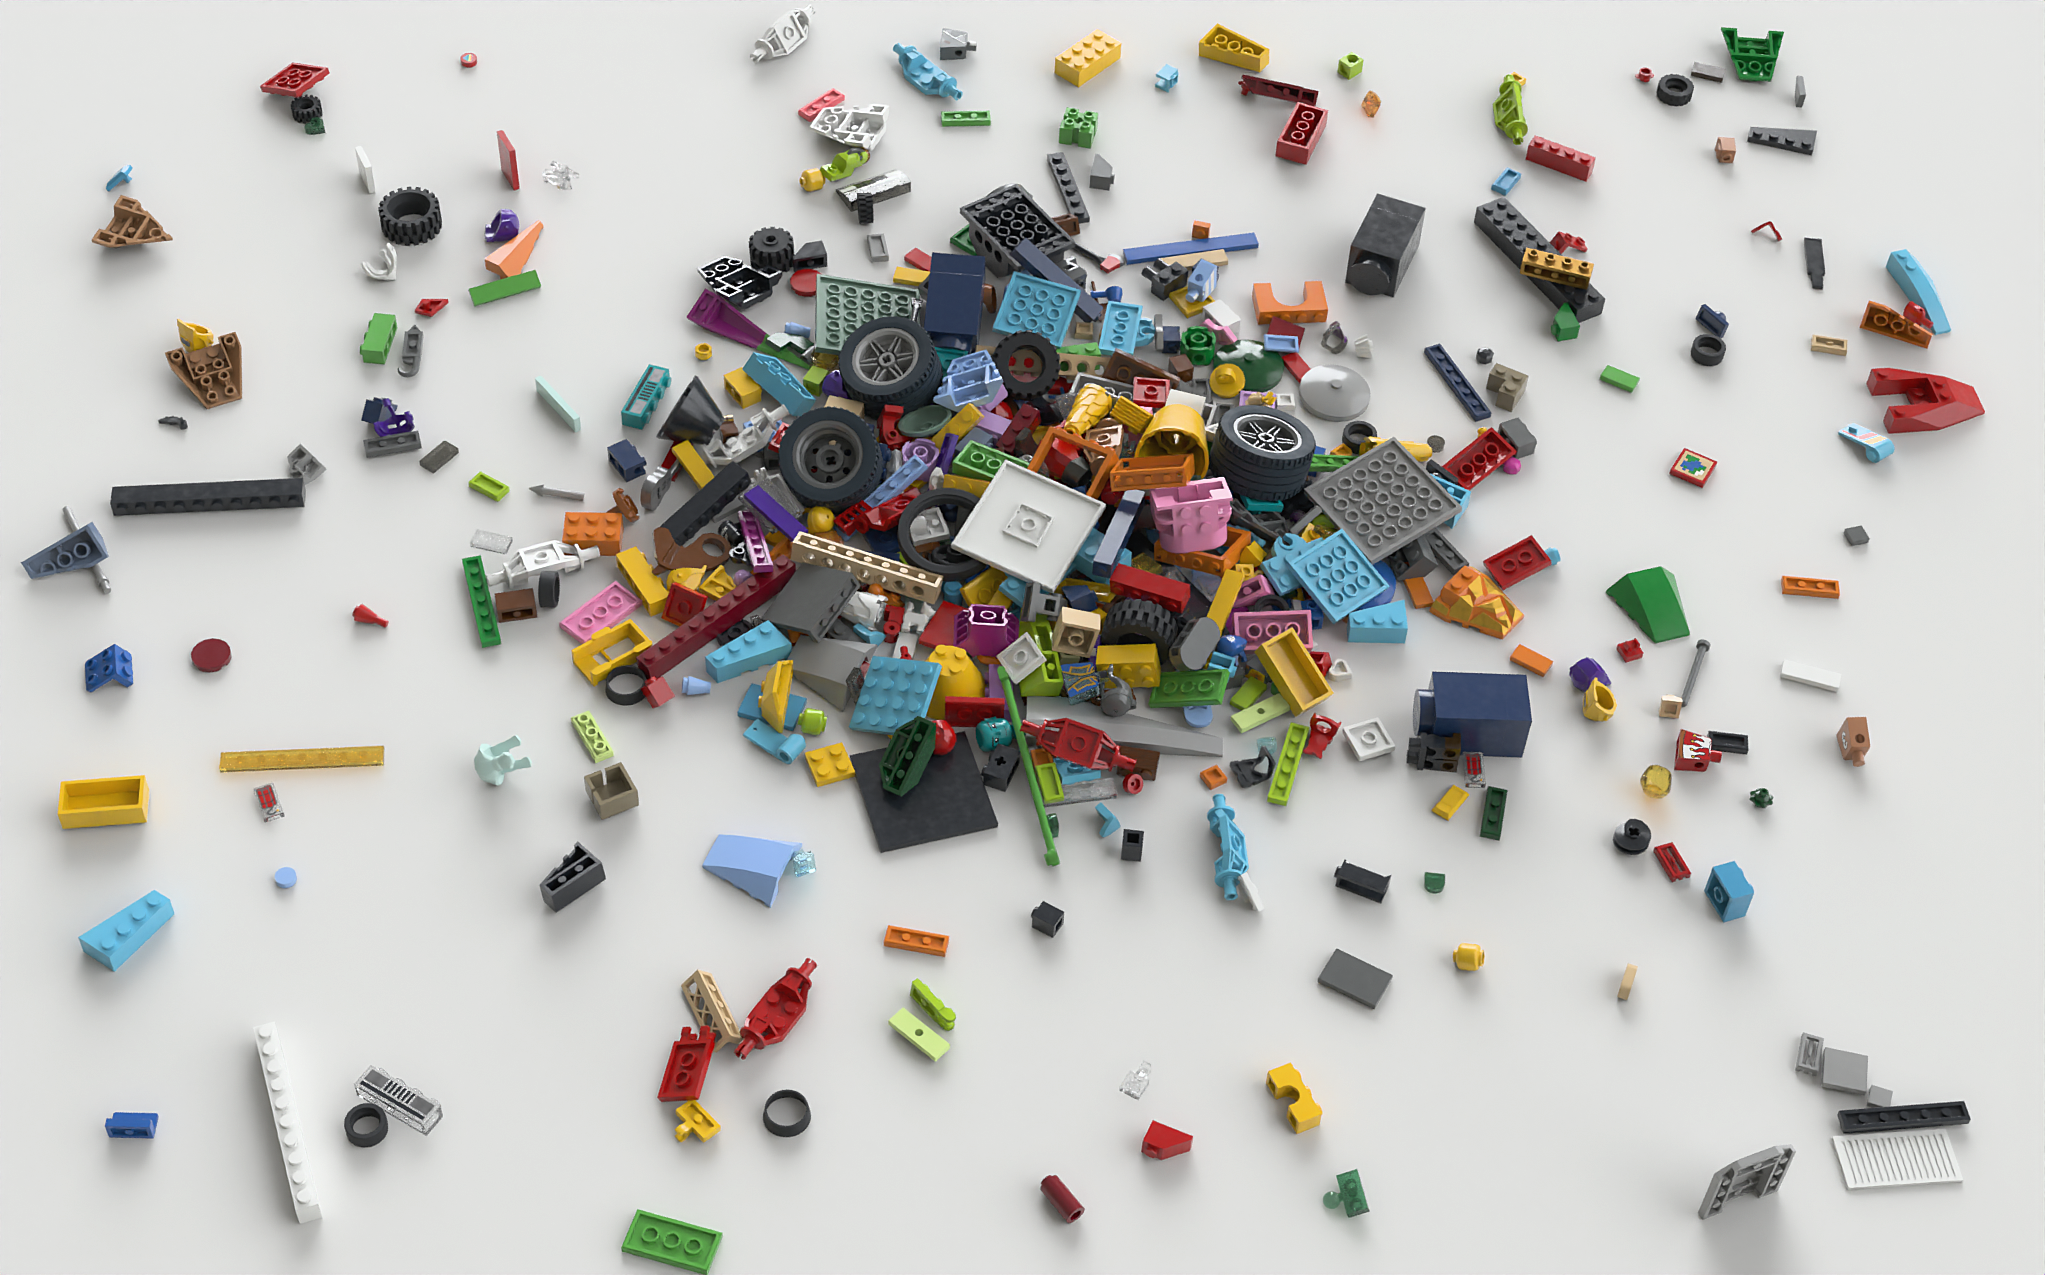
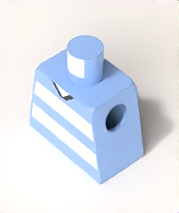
M1203 259L1200 260L1188 279V293L1185 297L1189 302L1193 303L1195 300L1204 302L1216 288L1217 265Z

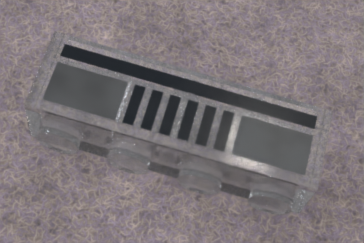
M370 1065L354 1083L357 1096L369 1103L378 1105L384 1112L425 1136L443 1118L441 1104L436 1099L427 1098L420 1090L408 1087L404 1081L389 1076L382 1068L377 1069Z

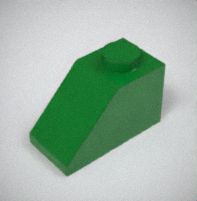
M1567 302L1563 303L1554 317L1553 325H1551V333L1558 342L1576 339L1580 329V324Z

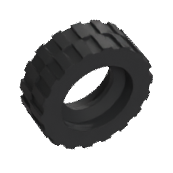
M1665 75L1659 80L1656 91L1657 97L1664 104L1676 107L1683 106L1691 101L1694 85L1692 81L1683 75ZM1668 88H1676L1682 92H1673Z

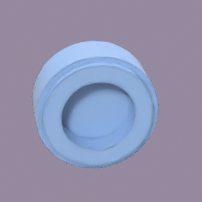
M290 867L279 869L275 873L276 884L281 888L292 887L297 881L295 870Z

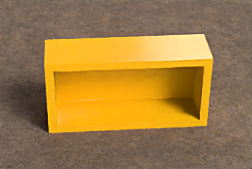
M1096 29L1055 58L1054 73L1079 88L1120 59L1122 43Z
M1293 627L1261 644L1254 651L1280 694L1290 705V710L1295 717L1324 702L1334 694Z
M145 775L61 781L57 815L62 828L147 822L149 787Z

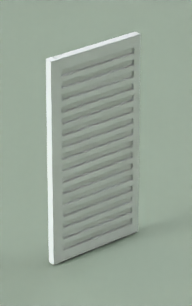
M1946 1129L1832 1136L1831 1138L1847 1190L1957 1183L1963 1181Z

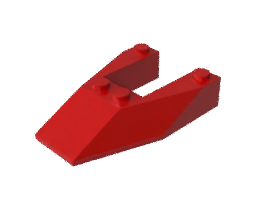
M1894 368L1871 369L1866 383L1871 396L1906 394L1910 405L1888 406L1883 419L1888 434L1941 430L1985 413L1973 386L1945 376Z

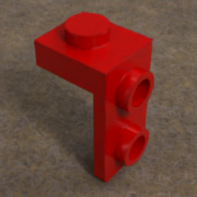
M1558 231L1550 241L1560 254L1568 246L1584 252L1588 250L1585 246V241L1581 237H1574L1569 233L1565 234Z

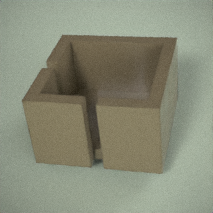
M622 762L604 768L605 785L601 770L584 776L586 793L594 804L601 820L639 806L638 790Z

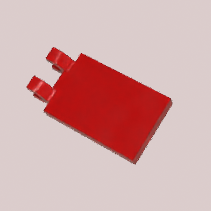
M708 1025L700 1027L698 1040L696 1033L691 1034V1027H682L680 1041H674L657 1096L661 1102L699 1100L715 1046L713 1041L716 1034L714 1032L709 1033L710 1027Z

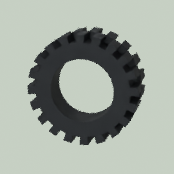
M407 187V190L398 188V192L391 191L389 192L390 196L385 195L383 197V201L379 203L378 211L382 232L386 238L388 237L389 241L393 242L395 240L396 244L401 245V243H404L405 246H410V243H414V246H416L421 241L423 244L427 243L428 238L432 240L435 238V234L438 235L440 233L442 218L437 197L435 198L434 193L431 192L429 194L427 189L421 191V187H416L415 189ZM415 214L423 216L412 221L399 220L406 215Z

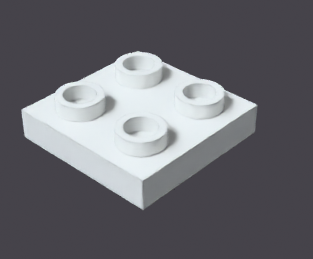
M939 507L924 510L914 519L909 530L913 546L950 539V533Z

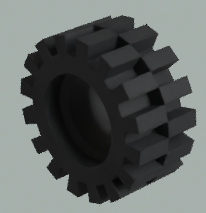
M306 94L305 97L294 98L291 102L292 116L298 123L303 122V124H306L308 122L311 124V121L316 122L323 115L320 99L316 96L310 95L308 97V94Z
M871 192L857 193L859 223H873L874 211Z

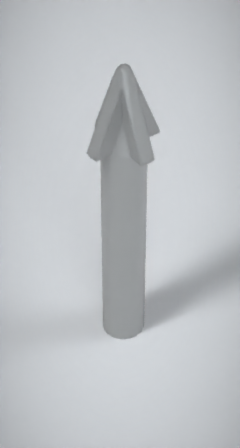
M544 484L529 488V490L542 497L544 494L584 500V493L544 487Z

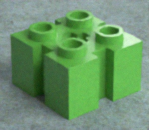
M1066 107L1064 118L1059 128V143L1066 145L1076 143L1078 147L1091 149L1098 127V113L1092 111L1081 113L1079 109Z

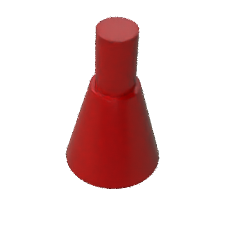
M364 604L356 606L352 614L356 622L377 624L384 628L389 623L388 620L378 617L377 614Z

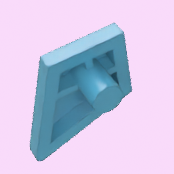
M127 165L121 168L107 183L106 190L109 192L122 180L129 183L132 178L128 174L133 167Z

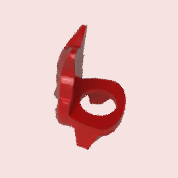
M1314 713L1310 719V739L1303 753L1315 755L1317 758L1322 759V752L1326 750L1328 744H1331L1342 722L1337 723L1328 717ZM1321 721L1325 722L1328 725H1330L1331 729L1325 728L1324 726L1319 725L1317 723Z

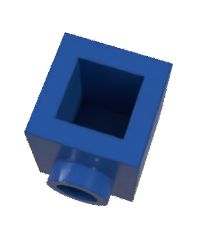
M1314 600L1300 601L1302 610H1311L1312 630L1322 629L1324 615L1321 608Z

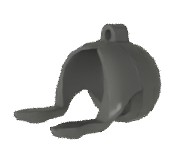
M1110 664L1107 670L1108 678L1117 688L1110 689L1104 693L1105 683L1104 680H1101L1099 683L1101 709L1108 716L1120 717L1125 715L1129 709H1136L1137 702L1132 697L1131 687L1128 683L1119 677L1113 676V664Z

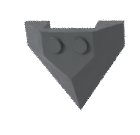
M1236 498L1230 501L1232 514L1230 515L1229 522L1233 526L1246 528L1257 537L1273 543L1280 536L1283 544L1290 546L1283 539L1285 533L1290 532L1285 518L1280 514L1281 512L1261 511V514L1251 515L1250 510H1247Z

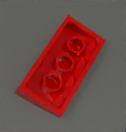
M1491 427L1442 467L1459 479L1458 486L1470 491L1515 455L1517 451Z

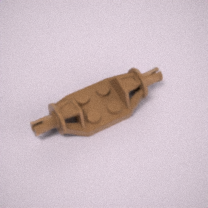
M1109 414V418L1106 415L1104 419L1097 423L1096 428L1086 432L1085 440L1089 441L1091 439L1100 446L1113 448L1119 458L1122 450L1124 430L1123 426ZM1084 449L1085 457L1091 466V472L1096 477L1105 457Z

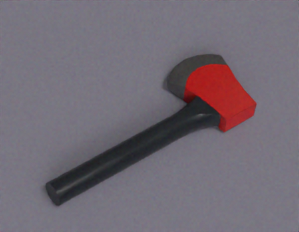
M1075 242L1074 250L1097 262L1100 265V269L1108 274L1125 265L1123 258L1118 255L1109 254L1107 258H1103Z

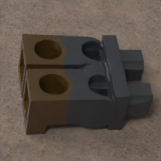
M1421 733L1420 738H1409L1406 763L1417 764V770H1423L1424 768L1426 770L1457 773L1461 752V733H1453L1452 737H1439L1435 734L1427 735V733Z

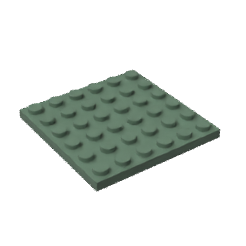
M817 274L815 352L839 356L848 337L861 325L871 320L890 316L911 319L912 298L920 299L919 290ZM920 309L917 324H920Z

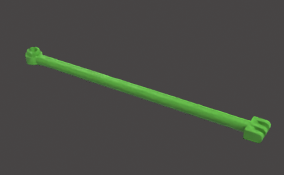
M1000 666L997 669L999 679L1003 686L1047 848V854H1044L1045 861L1048 866L1052 865L1053 867L1059 865L1060 860L1052 837L1024 732H1020L1022 724L1013 695L1010 677L1005 668Z

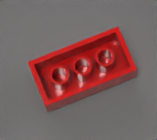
M1297 102L1277 140L1275 156L1307 165L1326 127L1328 110Z

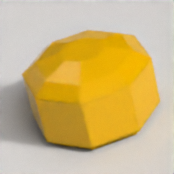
M707 343L698 344L695 346V357L700 360L709 359L712 357V346Z

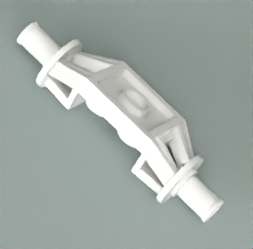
M808 5L805 9L795 8L785 13L768 28L761 39L756 41V51L750 54V58L755 57L751 60L757 63L762 58L770 60L773 57L791 53L807 39L808 27L811 24L810 17L815 14L814 7Z
M783 404L771 413L763 408L761 413L750 418L754 426L744 429L741 434L729 438L724 444L717 438L706 447L703 445L704 454L700 456L706 465L710 463L717 468V465H728L732 461L737 464L766 446L773 430H778L776 422L790 415L785 405Z
M554 540L518 550L507 563H503L501 572L486 575L489 587L506 582L511 589L515 585L528 583V577L538 576L542 571H557L563 568L565 573L578 568L582 570L584 569V561L599 558L600 552L598 546L581 550L578 544L572 546ZM563 553L574 554L575 556H564ZM519 564L520 569L511 574L510 571Z

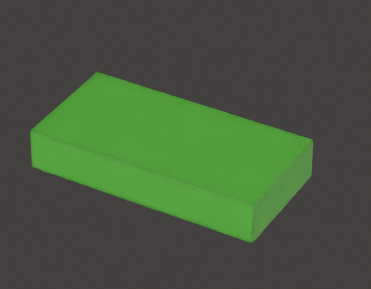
M1607 365L1600 375V380L1631 393L1640 380L1639 377Z

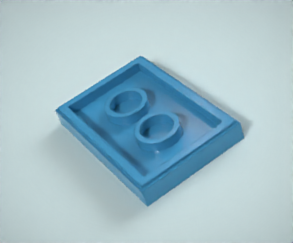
M751 683L737 712L738 716L753 721L759 719L765 724L770 725L762 717L761 708H758L759 696H763L761 686ZM793 694L789 695L783 729L794 731L799 714L803 712L806 706L807 698Z

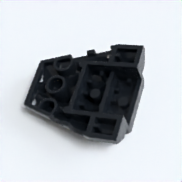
M726 256L697 268L698 273L717 295L743 309L750 308L752 305L771 297L773 293L772 287L777 285L782 277V271L772 266L766 265L764 268H758L757 263L751 262V266L744 265L743 260Z

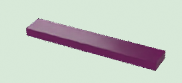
M756 510L738 511V521L754 573L773 572V563Z

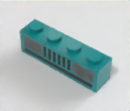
M651 364L648 365L621 411L622 425L643 430L645 424L649 423L652 412L656 411L659 400L663 399L666 388H669L672 378L670 377L669 369Z

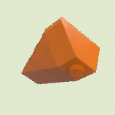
M1873 301L1868 302L1859 327L1923 348H1928L1933 335L1886 305Z

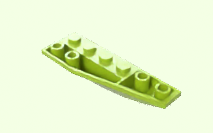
M1036 614L1035 622L1019 621V638L1027 632L1046 658V661L1018 683L1021 696H1059L1064 681L1058 652L1052 651L1051 626L1047 616Z

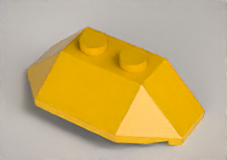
M793 660L778 661L767 672L766 680L762 681L761 684L763 696H759L758 708L762 710V717L778 733H783L793 678Z

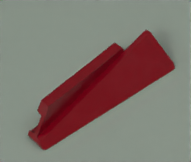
M1244 74L1241 76L1252 94L1294 103L1301 102L1316 107L1319 91Z

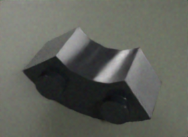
M1042 396L1029 400L1026 403L1040 411L1041 426L1064 421L1070 413L1063 401L1050 403Z

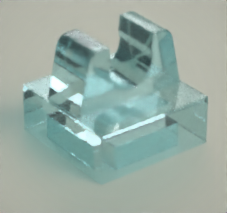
M801 849L794 852L796 856L792 857L794 873L797 877L816 871L815 858L812 851L804 852Z

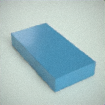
M1507 167L1492 184L1491 190L1506 196L1521 178V173Z

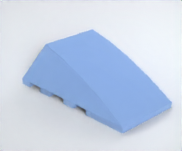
M987 349L953 359L946 372L948 376L943 378V386L938 388V395L933 400L935 403L956 412H960L968 403L978 407L993 402L1003 383V379Z
M719 834L702 867L724 881H730L734 887L742 888L749 893V896L754 899L758 898L766 906L771 907L778 894V881L789 860L795 861L802 843Z

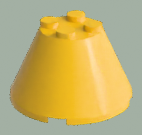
M938 645L925 660V662L939 663L942 666L926 716L936 720H945V696L985 697V687H987L985 679L967 656L964 649Z

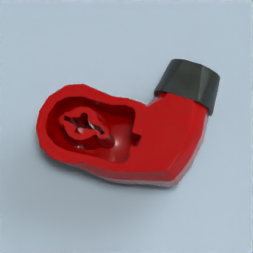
M1066 420L1054 428L1061 427L1064 429ZM1083 433L1080 436H1082L1083 439H1085L1086 433ZM1055 438L1040 466L1046 473L1060 478L1069 488L1085 486L1093 476L1091 466L1082 457L1084 449Z

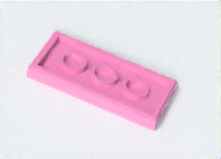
M615 581L562 620L559 626L578 642L584 644L592 639L591 635L605 627L611 629L642 606V600Z

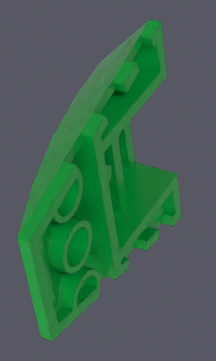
M1721 27V32L1738 78L1740 80L1771 82L1784 32L1768 31L1766 39L1738 37L1737 28Z
M1662 566L1627 573L1606 590L1609 596H1613L1616 599V604L1620 608L1623 607L1629 613L1628 616L1640 624L1639 627L1654 643L1690 635L1675 576Z

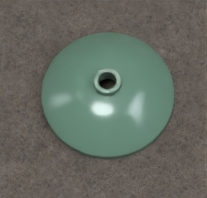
M942 405L924 406L906 414L899 421L898 428L903 435L908 437H932L951 420L952 413L949 408Z

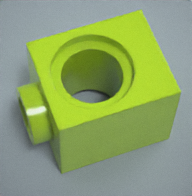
M1350 52L1339 59L1337 73L1350 80L1362 72L1364 59Z
M813 365L803 378V386L810 394L820 397L823 393L824 379L829 375V371Z

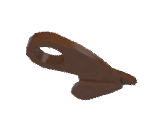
M658 527L653 531L654 557L658 566L652 570V574L656 576L669 570L672 571L680 568L702 569L704 565L707 566L705 572L716 570L720 565L724 566L729 561L731 545L722 535L705 533L689 546L683 547L681 545L680 547L675 543L667 528ZM705 544L716 545L723 554L718 557L708 555L702 546Z

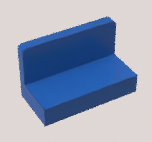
M115 1112L112 1118H106L105 1128L109 1138L154 1139L159 1116L157 1113Z

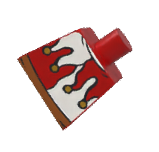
M1681 729L1676 743L1674 770L1705 772L1709 762H1721L1722 752L1711 750L1712 740L1710 738Z

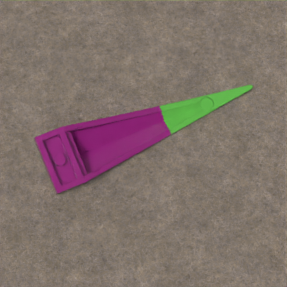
M706 288L686 317L705 330L810 370L811 366L787 348L777 352L765 344L766 338L770 337V335L719 295Z

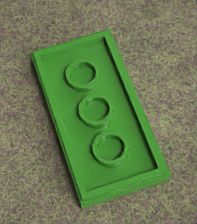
M1228 669L1161 672L1160 686L1153 687L1148 705L1150 708L1221 705L1230 672Z
M637 1209L621 1250L625 1253L708 1275L723 1233Z

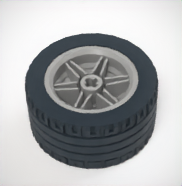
M890 316L871 320L856 329L845 341L840 351L838 367L851 400L864 403V414L871 419L878 420L885 405L903 406L901 420L909 412L929 406L933 402L934 397L937 396L938 388L942 386V365L931 337L920 324L910 319Z

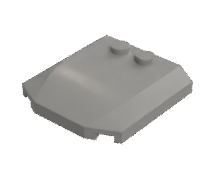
M1790 1144L1770 1147L1736 1160L1714 1173L1698 1211L1702 1220L1721 1213L1725 1202L1755 1191L1759 1198L1777 1192L1796 1153L1793 1146Z

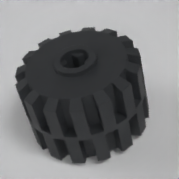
M765 227L761 228V231H755L754 235L750 236V241H748L750 263H757L758 268H764L766 265L772 266L782 272H788L790 267H793V257L795 255L794 242L790 232L784 231L780 227L778 229L775 227L766 229Z

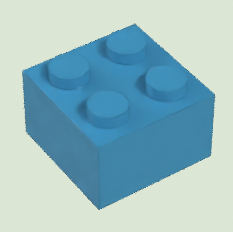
M1735 861L1714 866L1704 889L1723 923L1745 917L1754 895L1752 885L1748 883L1742 869L1738 867Z

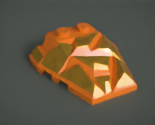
M1466 565L1443 586L1440 595L1435 599L1429 610L1430 613L1445 622L1451 623L1452 620L1463 623L1462 627L1467 629L1469 626L1479 628L1480 633L1502 640L1524 618V614L1489 576L1472 566L1468 567Z

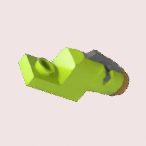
M851 148L846 152L836 154L832 164L821 166L820 171L830 182L852 175L854 168L860 167L869 161L870 153L865 148Z

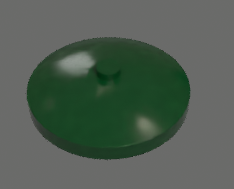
M1236 340L1230 345H1223L1216 352L1213 361V370L1223 364H1234L1242 370L1245 377V385L1241 391L1267 392L1277 386L1283 376L1284 363L1280 354L1276 351H1265L1264 343L1255 340Z

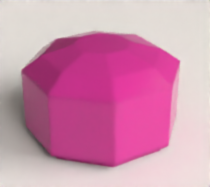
M1511 457L1502 465L1503 471L1509 475L1517 474L1521 469L1520 460Z

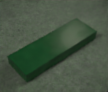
M1488 786L1479 837L1500 840L1508 790Z

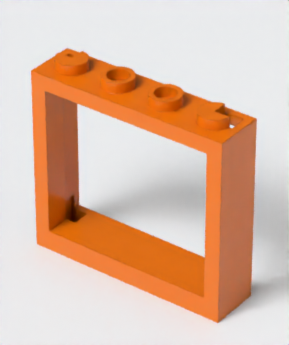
M1050 426L1027 469L1035 473L1038 472L1055 438L1103 456L1105 460L1086 494L1097 500L1110 477L1111 470L1119 460L1115 450L1109 446H1100L1091 439L1087 441L1079 434L1073 433L1072 435L1067 433L1061 427L1054 428Z
M1194 454L1121 458L1110 472L1111 491L1185 487L1195 473ZM1129 461V466L1123 467V462Z
M1227 526V540L1222 546L1230 548L1221 557L1200 551L1188 553L1168 552L1161 547L1158 539L1154 543V560L1223 577L1226 569L1230 570L1240 560L1244 548L1251 544V532Z

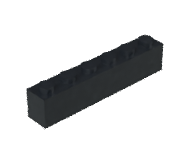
M732 461L660 527L667 528L675 543L681 547V545H684L689 539L693 538L702 527L706 526L715 515L719 514L726 505L734 501L737 495L748 488L752 483L748 472Z

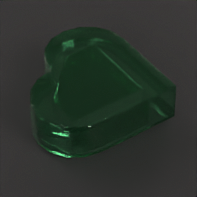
M319 117L311 119L305 125L306 134L316 135L325 133L323 119Z

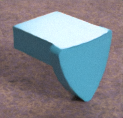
M860 623L853 626V632L869 644L879 646L886 637L882 632H871Z
M1101 802L1095 806L1099 816L1105 821L1099 832L1103 838L1111 835L1121 827L1118 819Z

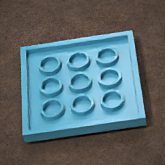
M1014 271L992 332L1007 336L1020 330L1022 332L1032 330L1033 333H1041V336L1044 338L1048 337L1052 345L1061 349L1081 295V290Z
M1340 529L1287 564V568L1333 624L1342 620L1349 613L1354 612L1389 588L1387 582L1343 529Z
M873 656L849 728L855 731L894 735L897 728L914 720L915 717L925 718L942 666L934 662Z

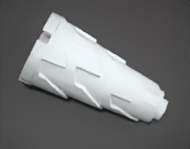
M856 591L840 613V616L854 624L860 623L871 632L877 631L878 629L874 628L875 624L881 625L887 604L884 601H887L888 598L879 594L875 595Z

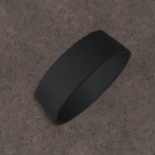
M623 665L613 669L606 679L605 693L608 699L622 706L634 705L642 701L645 695L641 689L630 694H620L613 691L609 683L619 675L633 674L644 680L642 688L646 685V677L643 671L631 665Z
M786 1089L777 1091L768 1098L763 1112V1122L772 1134L779 1137H793L799 1135L808 1127L811 1120V1111L806 1098L801 1093ZM794 1098L806 1106V1113L796 1124L784 1126L773 1122L769 1118L767 1108L778 1099Z

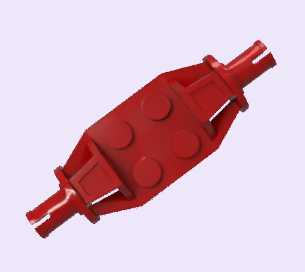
M1069 718L1050 721L1045 719L1041 725L1023 720L1020 732L1035 736L1037 739L1036 745L1043 747L1052 756L1090 770H1108L1111 772L1113 767L1119 766L1133 772L1137 761L1120 755V746L1116 745L1105 731ZM1046 727L1058 728L1059 731H1053V730H1049V729H1045V728H1046ZM1105 745L1106 747L1110 748L1115 752V754L1104 749L1102 746Z
M806 958L799 969L794 967L788 968L786 975L768 989L749 1013L744 1027L739 1032L743 1041L734 1050L738 1058L741 1056L742 1060L746 1059L753 1048L762 1050L767 1045L782 1042L806 1011L808 992L812 987L809 976L817 968L814 960L809 963L811 959ZM765 1032L768 1035L763 1037L761 1034Z

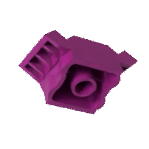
M971 604L969 610H962L954 616L953 646L964 649L973 658L982 655L998 659L996 656L1019 638V619L1013 613H1007L1005 606Z

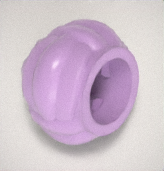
M738 570L734 575V584L738 586L753 575L749 571Z

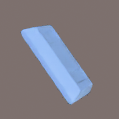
M1263 335L1265 351L1299 353L1298 337Z

